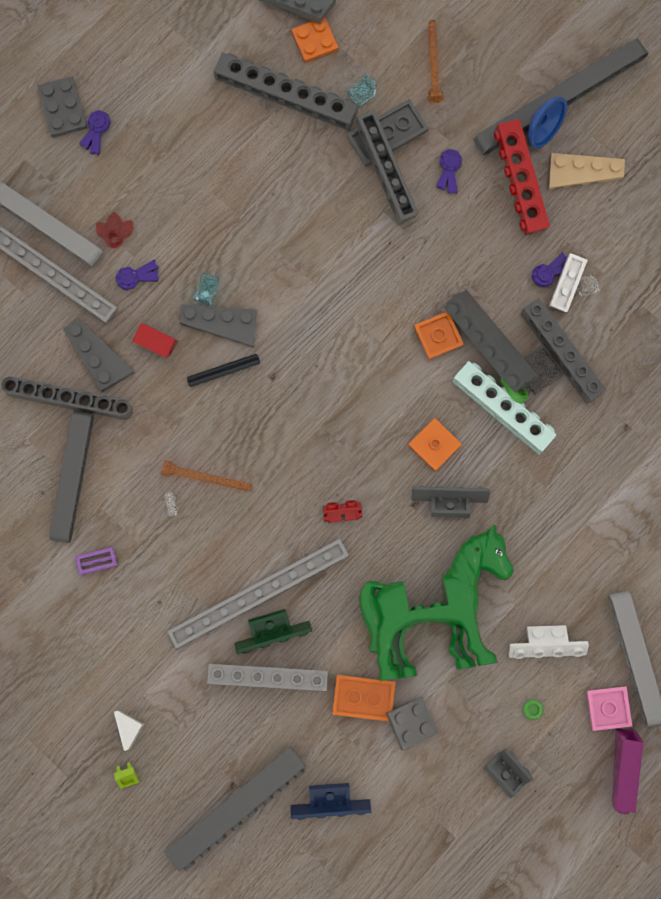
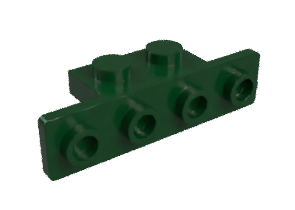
M286 609L249 619L248 623L253 637L235 642L234 644L237 654H245L255 648H266L272 643L286 642L292 637L306 636L309 632H312L310 621L290 626Z

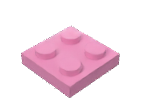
M627 686L586 691L592 731L632 726Z

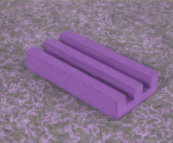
M114 547L75 556L79 575L82 576L117 567L118 563ZM106 553H110V554H111V556L99 558V559L92 560V561H88V562H84V563H81V561H80V560H82V559H86V558H90V557H94V556H98V555H102V554H106ZM112 560V563L82 570V567Z

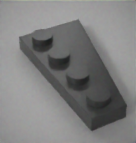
M181 304L180 324L254 348L257 310Z

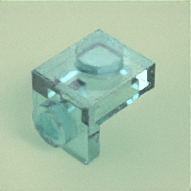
M202 273L193 300L211 306L218 292L219 278Z

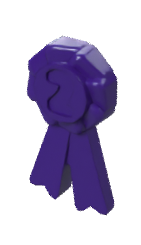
M101 110L90 114L87 120L90 131L80 142V145L84 146L86 150L91 145L90 154H100L101 133L107 131L111 124L109 115Z
M448 149L440 156L439 164L444 171L436 188H441L444 191L448 182V194L452 192L457 194L455 171L461 167L462 157L458 151Z
M561 252L549 266L541 264L533 269L531 278L535 285L545 288L553 283L555 276L561 275L564 265H560L567 260L564 252Z
M152 260L137 270L131 267L121 268L116 274V283L124 290H131L137 286L138 282H157L158 272L151 271L158 269L159 266L155 264V260Z

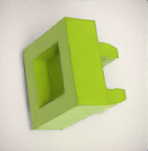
M130 762L127 763V769L122 770L120 766H117V772L114 773L115 781L120 789L140 783L139 777Z

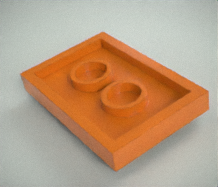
M337 675L332 715L389 721L386 713L393 710L396 682Z

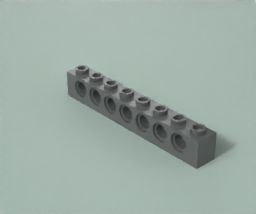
M222 52L214 69V77L218 81L347 131H350L358 112V105L350 99L344 100L334 93L322 91L319 87H311L301 80L290 79L283 73L277 74L267 67L254 65L249 60L238 59L231 53L226 54ZM234 69H239V70H240V71L237 72V73L232 72V70H234ZM252 75L257 76L255 79L249 78ZM267 82H273V83H274V84L271 85V86L266 85ZM288 88L291 91L283 92L282 90ZM306 95L308 97L301 99L299 96ZM319 101H322V102H324L325 104H324V105H317L316 103L319 102ZM340 108L341 111L335 112L333 109Z

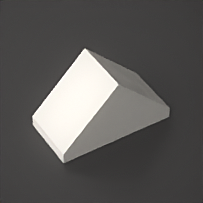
M115 711L114 715L124 751L130 750L145 724L122 711Z

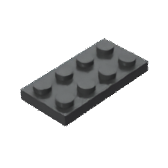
M410 99L378 116L392 152L427 133L429 130ZM358 129L348 133L347 139L365 167L372 164Z

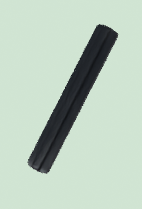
M253 354L188 376L187 381L189 386L193 387L258 365L260 360L257 354Z

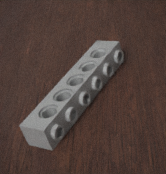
M209 664L207 684L327 691L328 671Z

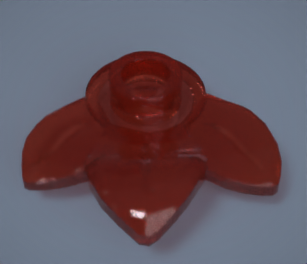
M115 212L108 217L106 223H96L97 234L104 238L106 244L111 248L120 247L124 239L129 237L133 231V221L127 220L122 222ZM113 237L118 238L116 242H112L111 239Z

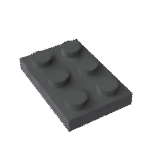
M73 76L37 85L52 138L87 129Z

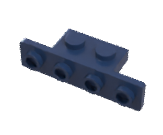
M349 783L309 786L310 804L291 805V819L298 820L313 817H343L352 814L364 815L371 813L370 799L350 800Z

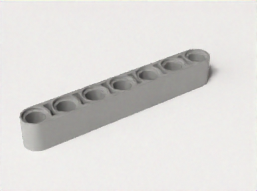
M0 182V207L91 268L103 254L100 248L6 184Z
M628 590L608 595L610 608L644 724L647 728L661 724V696L631 594Z

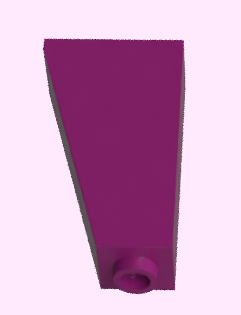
M616 728L612 805L618 813H636L644 742L636 730Z

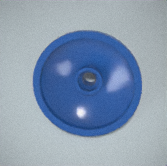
M560 96L551 98L533 113L528 130L530 146L536 149L541 148L556 135L566 116V99Z

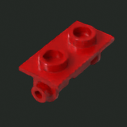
M356 500L346 501L345 504L331 502L327 503L326 506H322L323 513H327L323 514L324 522H342V514H345V521L362 518V510H358L362 509L361 502Z

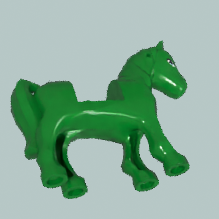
M496 525L490 527L485 533L471 536L461 544L452 561L451 568L448 569L447 574L441 577L445 606L443 602L434 603L430 605V608L425 609L424 605L414 606L409 611L403 581L389 584L367 581L359 594V605L362 619L370 634L369 651L377 653L376 662L380 670V681L418 676L416 667L409 663L405 655L403 641L408 629L422 623H440L451 626L452 632L448 651L456 659V670L476 667L475 660L464 649V631L467 635L468 651L477 656L478 666L498 663L496 655L484 646L477 621L479 605L478 581L481 570L488 571L499 580L504 581L508 580L514 572L513 566L506 554L505 539L502 535L496 533ZM376 589H379L377 595L375 596L374 591Z

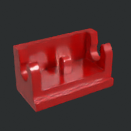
M141 323L132 342L167 358L172 354L178 340Z

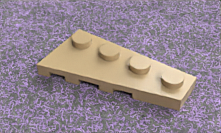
M551 153L548 190H554L559 187L567 188L579 184L588 185L593 182L601 183L621 180L624 178L625 159Z

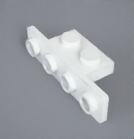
M566 625L527 627L526 630L528 643L510 644L508 652L509 658L517 659L551 656L580 657L587 655L589 644L588 641L569 642Z

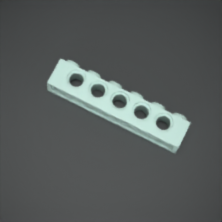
M468 361L452 382L540 455L556 437L555 430L550 425L543 424L536 413H530L525 408L524 403L515 402L504 387L501 388L496 384V380L492 376H486L481 372L482 369L479 365ZM474 378L479 379L481 385L475 386L471 380ZM493 391L495 398L487 397L486 392ZM507 403L510 406V410H503L500 404ZM515 416H523L524 423H518ZM530 428H537L539 435L531 434Z

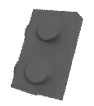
M507 748L497 753L484 767V770L510 799L533 779L528 769L522 766L515 755Z

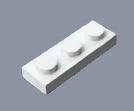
M571 253L568 254L549 307L564 313L568 312L587 259Z

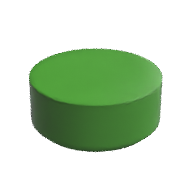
M528 700L523 705V714L528 719H538L543 713V706L537 700Z

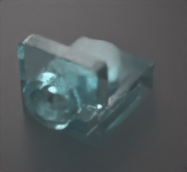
M364 74L362 80L350 88L347 94L359 107L376 95V82L373 78H369Z

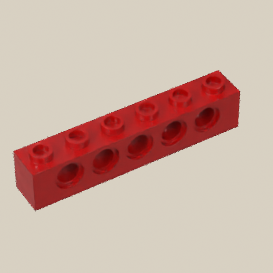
M520 119L498 124L494 131V138L500 145L499 155L501 160H504L506 166L504 167V173L506 178L510 180L509 190L510 194L514 195L516 201L514 203L515 211L520 215V229L522 232L524 231L525 236L547 230L550 224ZM506 139H512L515 145H508ZM512 156L518 157L519 160H520V163H519V164L513 163L512 160H511V157H512ZM517 174H522L525 178V181H518L516 177ZM522 192H527L530 195V199H523ZM527 210L534 211L535 217L530 218L527 215Z

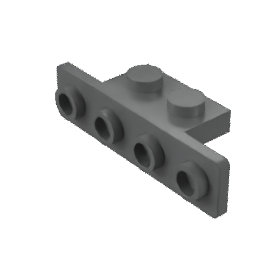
M413 486L411 500L430 501L431 517L470 518V502L488 503L490 489L481 487Z

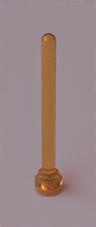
M432 19L428 23L432 88L428 95L430 102L439 103L443 101V91L439 87L436 22Z
M167 460L163 464L161 473L163 476L169 477L176 474L245 491L253 490V485L176 467V464Z

